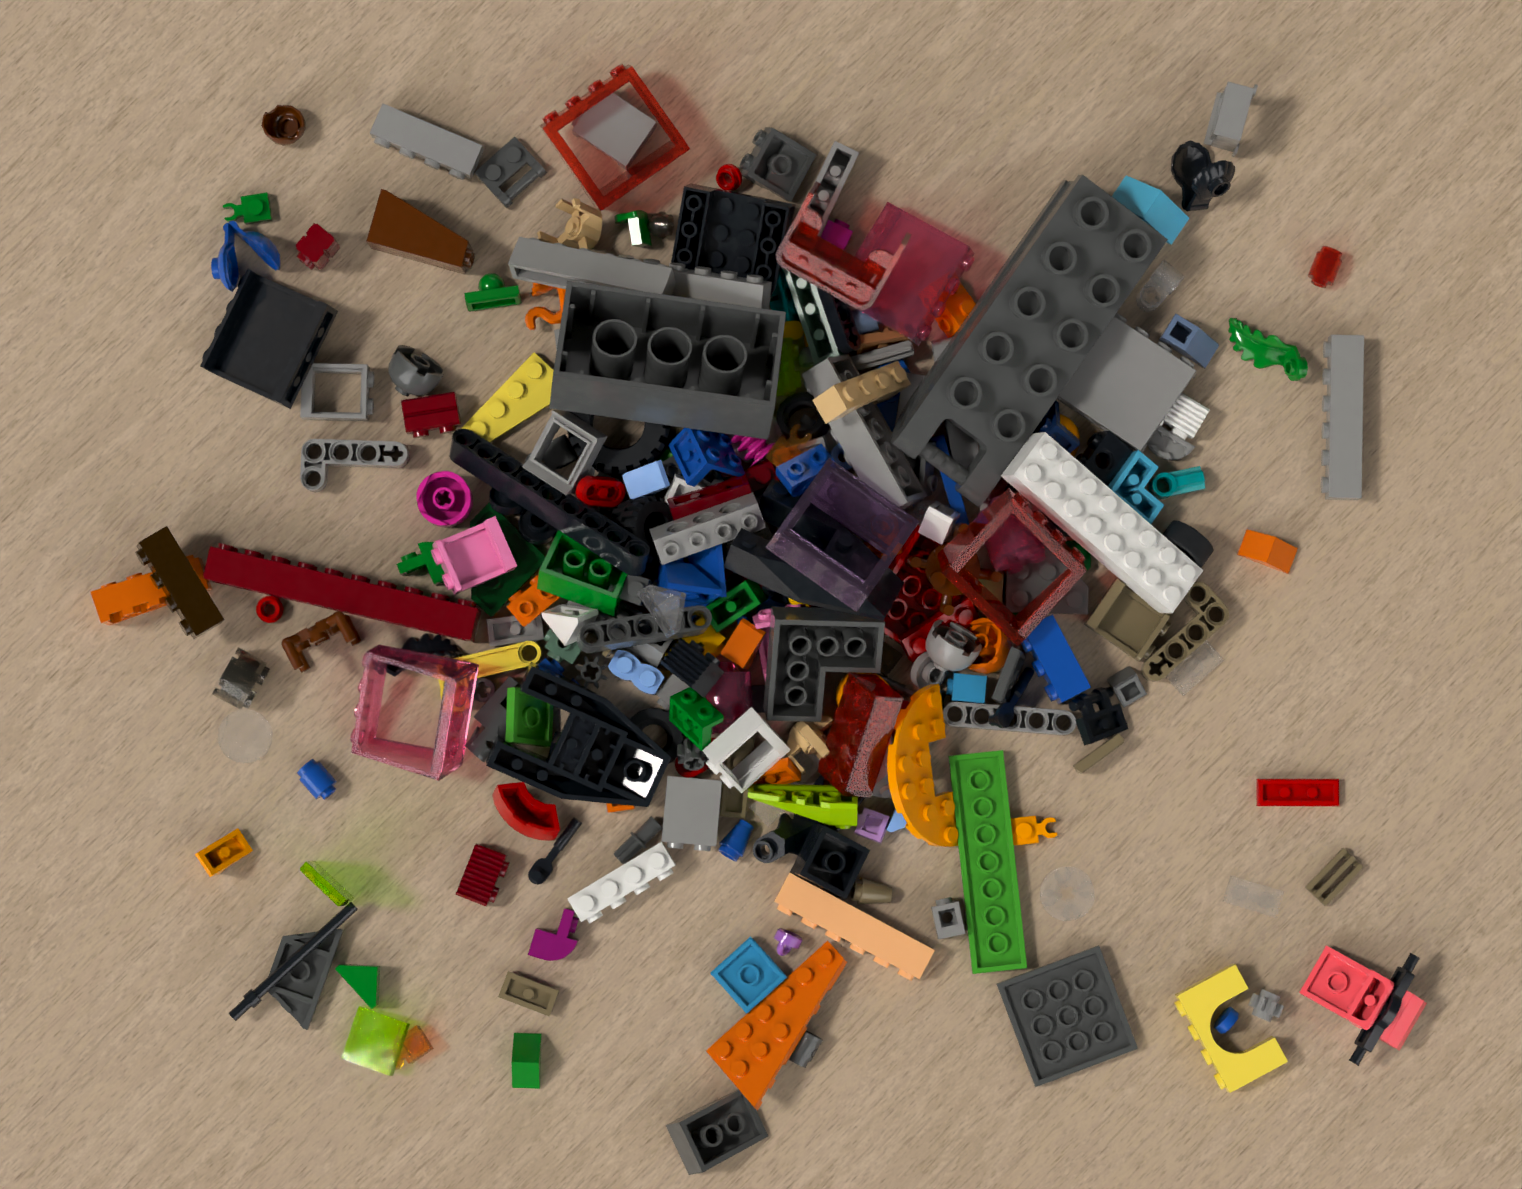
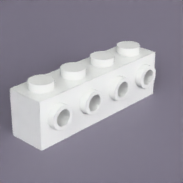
M660 842L567 899L580 921L582 922L587 919L590 924L603 916L602 909L609 905L612 909H615L627 901L624 897L634 891L638 895L650 887L648 884L650 880L657 877L661 881L673 874L674 872L671 868L676 864L663 842Z

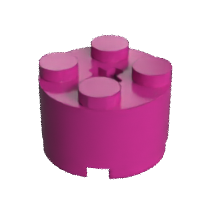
M449 471L436 472L427 476L420 483L416 494L418 509L423 517L431 524L442 528L455 527L462 523L469 516L473 506V495L468 484L459 475ZM449 493L450 504L445 503L441 506V501L438 499L439 496H445Z

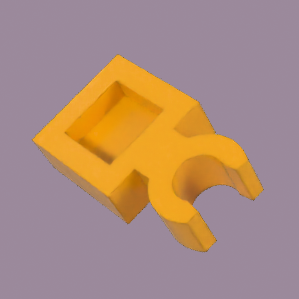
M1036 816L1011 818L1013 844L1039 843L1038 835L1041 834L1046 838L1056 837L1057 833H1048L1045 829L1047 823L1056 822L1055 818H1045L1041 823L1036 822Z

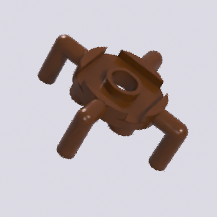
M957 523L954 527L952 541H946L942 545L936 546L928 554L927 558L910 556L907 559L909 566L925 569V575L930 585L937 592L942 593L940 612L948 616L954 613V607L951 605L953 596L969 592L978 579L999 582L1002 579L1000 572L980 568L977 553L963 543L964 534L969 532V526L965 523ZM952 560L958 562L960 570L955 576H949L945 571L946 564Z
M337 611L329 617L316 622L314 626L308 629L306 627L298 633L283 639L281 645L294 670L299 669L303 673L311 668L303 654V651L311 647L310 643H315L318 646L331 639L328 634L333 636L340 632L346 643L351 642L352 646L361 643L362 640L350 617L341 611Z

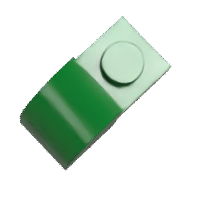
M434 542L418 543L421 551L420 555L412 552L402 556V562L396 564L400 574L403 576L427 566L434 585L437 586L444 583L442 575L445 573L441 564L436 565L431 554V550L434 549L432 546Z

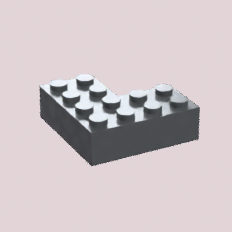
M772 606L763 705L766 720L821 722L826 672L880 673L885 621L827 608Z

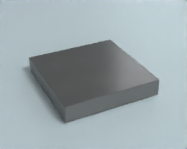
M1013 647L1010 648L992 699L998 704L1006 703L1010 698L1026 659L1021 650Z

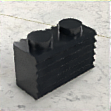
M680 638L678 643H675V647H672L668 655L665 656L664 660H661V664L704 698L723 675L724 671L718 667L720 661L709 652L704 656L702 653L705 649L694 640L687 643Z

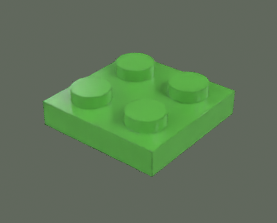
M507 688L505 742L550 747L553 733V705L520 691V688Z

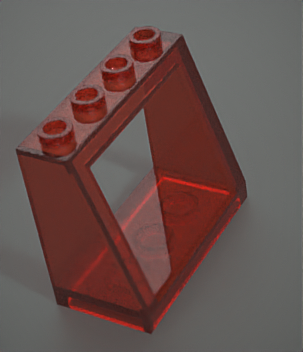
M620 64L609 72L611 76L602 82L599 79L587 87L589 92L582 97L575 95L565 102L566 108L559 113L556 110L550 112L542 119L544 123L540 125V128L593 206L600 211L690 150L681 134L640 76L629 64L626 66ZM630 82L670 138V141L601 189H598L558 131Z
M1008 488L937 554L942 574L1018 646L1087 570L1083 562L1085 560L1083 554L1076 547L1071 550L1065 544L1067 539L1057 529L1052 531L1046 525L1048 520L1041 512L1037 510L1034 513L1028 507L1029 501L1020 492L1015 494ZM1011 513L1068 568L1016 616L964 566Z

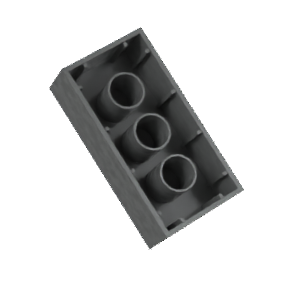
M567 281L549 409L768 440L776 401L786 312Z

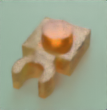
M796 424L791 428L790 438L787 439L784 435H781L764 457L777 467L804 453L798 447L801 444L808 443L812 438V434L808 433L803 439H800L797 436V431L801 425Z
M416 1025L395 1040L398 1046L397 1049L386 1050L382 1057L387 1059L394 1055L396 1061L389 1069L398 1070L403 1066L405 1059L408 1064H413L434 1048L422 1028Z

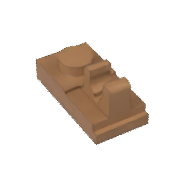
M900 322L898 323L899 330L889 331L888 325H884L882 333L876 332L860 335L861 346L856 350V354L910 340L909 331L906 332L904 323Z

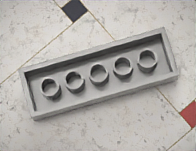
M849 354L827 358L802 374L805 380V388L814 398L833 385L860 375ZM870 402L846 416L829 423L832 437L840 443L844 450L846 462L854 468L858 475L857 481L860 487L866 490L871 499L872 509L881 518L902 512L927 497L903 451L891 443L892 432L877 405Z

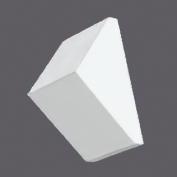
M935 501L928 507L918 533L942 545L961 513Z
M560 604L541 612L542 618L564 646L576 642L581 628L588 623L595 622L599 615L598 609Z

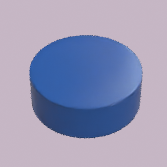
M1228 1007L1217 1018L1213 1028L1220 1034L1226 1033L1238 1020L1239 1013L1232 1007Z

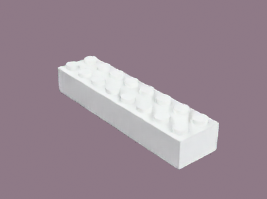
M1046 432L1032 433L1001 475L1002 478L1159 613H1173L1203 572V569Z

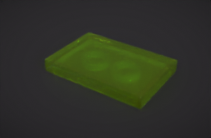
M306 861L300 867V871L337 906H345L354 899L316 861Z

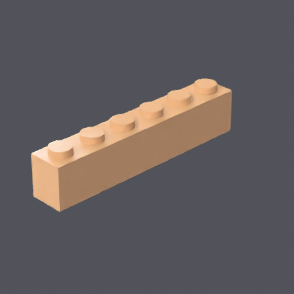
M790 872L774 902L779 904L777 910L789 916L793 912L802 916L801 922L813 929L817 925L827 930L825 935L837 942H840L841 938L851 942L850 949L864 955L865 951L875 955L873 961L888 968L889 964L899 968L897 974L910 981L914 977L921 978L935 951Z

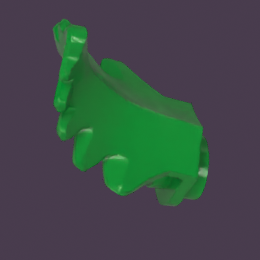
M1237 318L1229 319L1230 327L1228 332L1232 333L1229 340L1230 342H1236L1233 346L1234 351L1243 350L1241 355L1243 361L1254 359L1253 365L1258 369L1281 365L1291 381L1305 378L1308 371V363L1305 357L1300 356L1296 346L1285 344L1276 335H1269L1265 338L1261 331L1255 330L1252 332L1248 325L1243 326L1242 321H1238Z

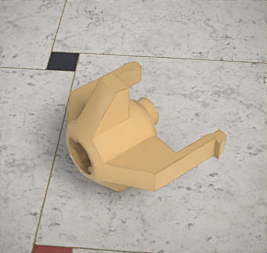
M574 198L572 203L561 199L555 205L556 208L572 215L565 226V232L558 238L539 231L537 233L538 239L552 244L562 243L567 247L592 250L601 236V211L580 202V199Z
M822 716L821 722L798 721L790 730L787 746L791 750L786 756L790 758L802 774L806 772L794 758L801 750L805 754L814 753L829 772L837 767L834 763L835 761L829 755L830 751L827 749L826 735L823 733L834 723L829 716Z

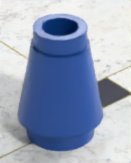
M740 819L720 841L719 844L721 846L718 851L725 857L737 862L739 857L744 855L754 827Z

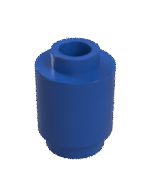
M314 759L307 762L297 772L301 777L299 780L315 799L322 797L325 800L336 791L334 785L337 781L320 762L317 763Z

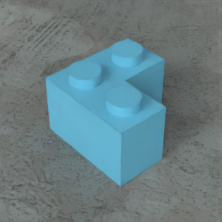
M1127 175L1112 195L1114 199L1167 238L1166 243L1171 245L1189 220V217L1161 190Z
M1137 450L1131 453L1108 487L1146 521L1152 524L1164 504L1148 492L1145 486L1158 469V466Z

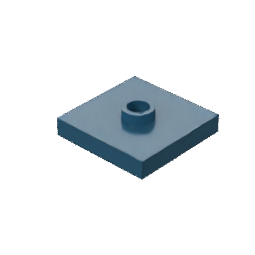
M751 936L710 972L746 1014L787 978L783 971Z

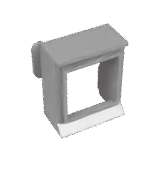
M1227 82L1222 93L1217 92L1203 144L1233 152L1232 156H1236L1251 99L1255 96L1258 85L1255 84L1253 88Z
M552 410V415L529 459L522 467L563 494L569 495L576 493L577 484L582 478L594 476L595 469L592 465L607 436L569 411ZM560 426L587 443L569 479L541 462Z

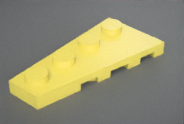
M534 352L461 429L471 430L491 443L515 426L531 418L534 414L550 406L554 370Z

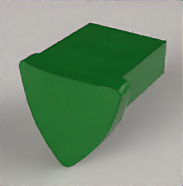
M636 210L614 216L615 224L629 223L632 246L642 248L652 246L648 216L645 211Z

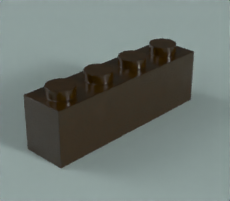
M167 526L138 542L136 546L138 551L135 553L143 566L146 564L149 566L153 573L150 575L152 582L157 589L162 588L167 596L164 598L165 603L172 613L176 611L181 618L179 625L186 636L191 635L194 640L225 620Z

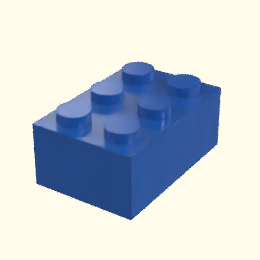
M1053 614L1020 632L1022 637L1019 638V642L1025 653L1031 652L1035 660L1031 663L1038 677H1044L1047 683L1044 689L1051 702L1056 700L1060 704L1091 688Z

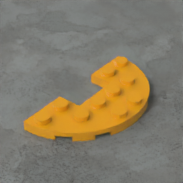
M930 684L915 692L910 697L911 702L906 709H901L893 726V729L896 730L894 742L888 746V783L897 813H902L907 822L905 827L917 839H923L931 846L953 847L958 846L953 792L935 794L929 743L946 738L940 686L939 684Z

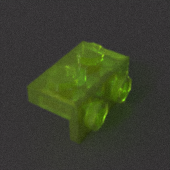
M792 337L783 338L776 396L796 394V388L801 387L800 371L794 370V361L799 360L798 344H793Z

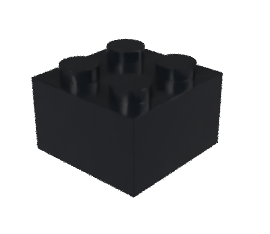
M813 824L790 873L835 897L846 899L870 849L825 825Z

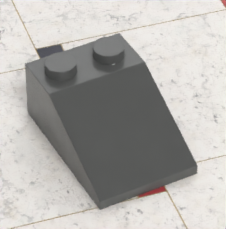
M739 1089L666 1125L689 1175L703 1173L768 1137L756 1109Z

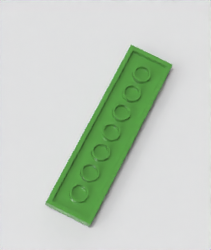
M1003 750L948 756L955 804L956 828L958 830V849L972 974L1027 968Z

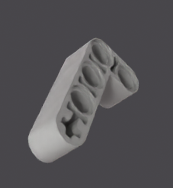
M310 439L302 446L300 479L303 487L310 492L316 493L324 490L327 486L328 466L402 468L409 462L410 454L402 443L396 441ZM315 445L322 448L321 456L317 459H310L308 455L309 449ZM341 446H346L349 449V456L344 460H338L335 456L336 450ZM368 447L376 449V457L371 461H365L362 456L363 451ZM381 447H385L384 451L386 453H395V449L398 448L403 453V457H398V461L395 462L392 457L384 456L385 461L381 462L383 457ZM313 472H317L321 476L320 483L313 487L309 486L307 483L308 476Z

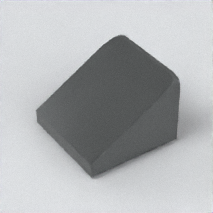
M1130 666L1107 679L1123 708L1147 694L1137 674Z

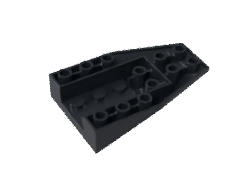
M692 183L688 184L683 189L671 263H682L686 265L685 269L695 270V267L711 268V273L721 274V271L737 272V277L747 278V275L763 276V281L772 282L771 298L777 287L796 204Z

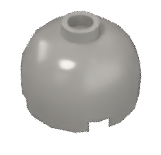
M944 620L935 621L926 639V651L933 661V665L945 672L948 670L961 671L971 666L982 649L981 643L979 645L975 643L977 637L957 623L951 622L949 624L950 627L941 625Z

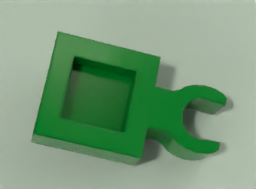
M267 192L240 196L241 205L233 203L223 205L224 209H234L232 217H225L227 222L236 221L240 217H244L246 225L272 221L269 194Z

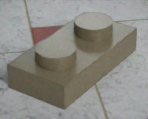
M508 971L498 997L550 1016L560 990Z

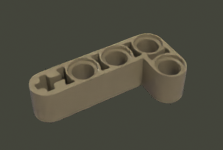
M1195 582L1184 597L1185 602L1197 615L1142 664L1141 672L1146 680L1155 682L1165 678L1227 622L1229 610L1205 583ZM1193 587H1198L1204 592V598L1201 602L1192 600L1190 592ZM1211 608H1218L1222 612L1220 622L1210 620L1209 610ZM1193 625L1198 626L1202 631V636L1197 641L1192 640L1188 635V630ZM1175 643L1181 647L1182 654L1179 658H1172L1168 654L1170 644ZM1161 653L1164 660L1170 663L1171 666L1168 667L1167 663H1165L1158 669L1159 676L1158 674L1150 675L1151 667L1149 664L1159 663L1162 658L1158 655Z

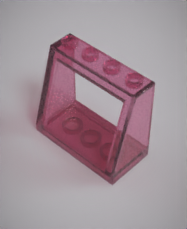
M377 645L368 650L362 660L364 671L358 686V691L360 692L359 703L354 711L356 723L350 737L352 743L351 753L440 781L463 765L479 665L468 661L385 645ZM387 663L445 681L434 748L376 737Z

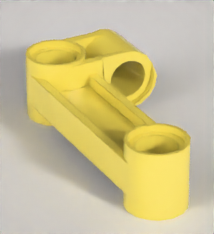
M525 641L442 661L438 665L437 676L445 714L472 708L466 681L529 667L531 662L538 664L543 656L541 647L533 641ZM527 646H533L537 650V656L532 661H526L522 656V652ZM447 665H454L457 668V675L452 680H447L443 676V670Z

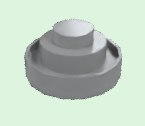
M924 652L914 661L910 677L912 683L920 689L930 684H939L941 686L947 677L948 671L945 672L937 669L933 665V661L928 653Z

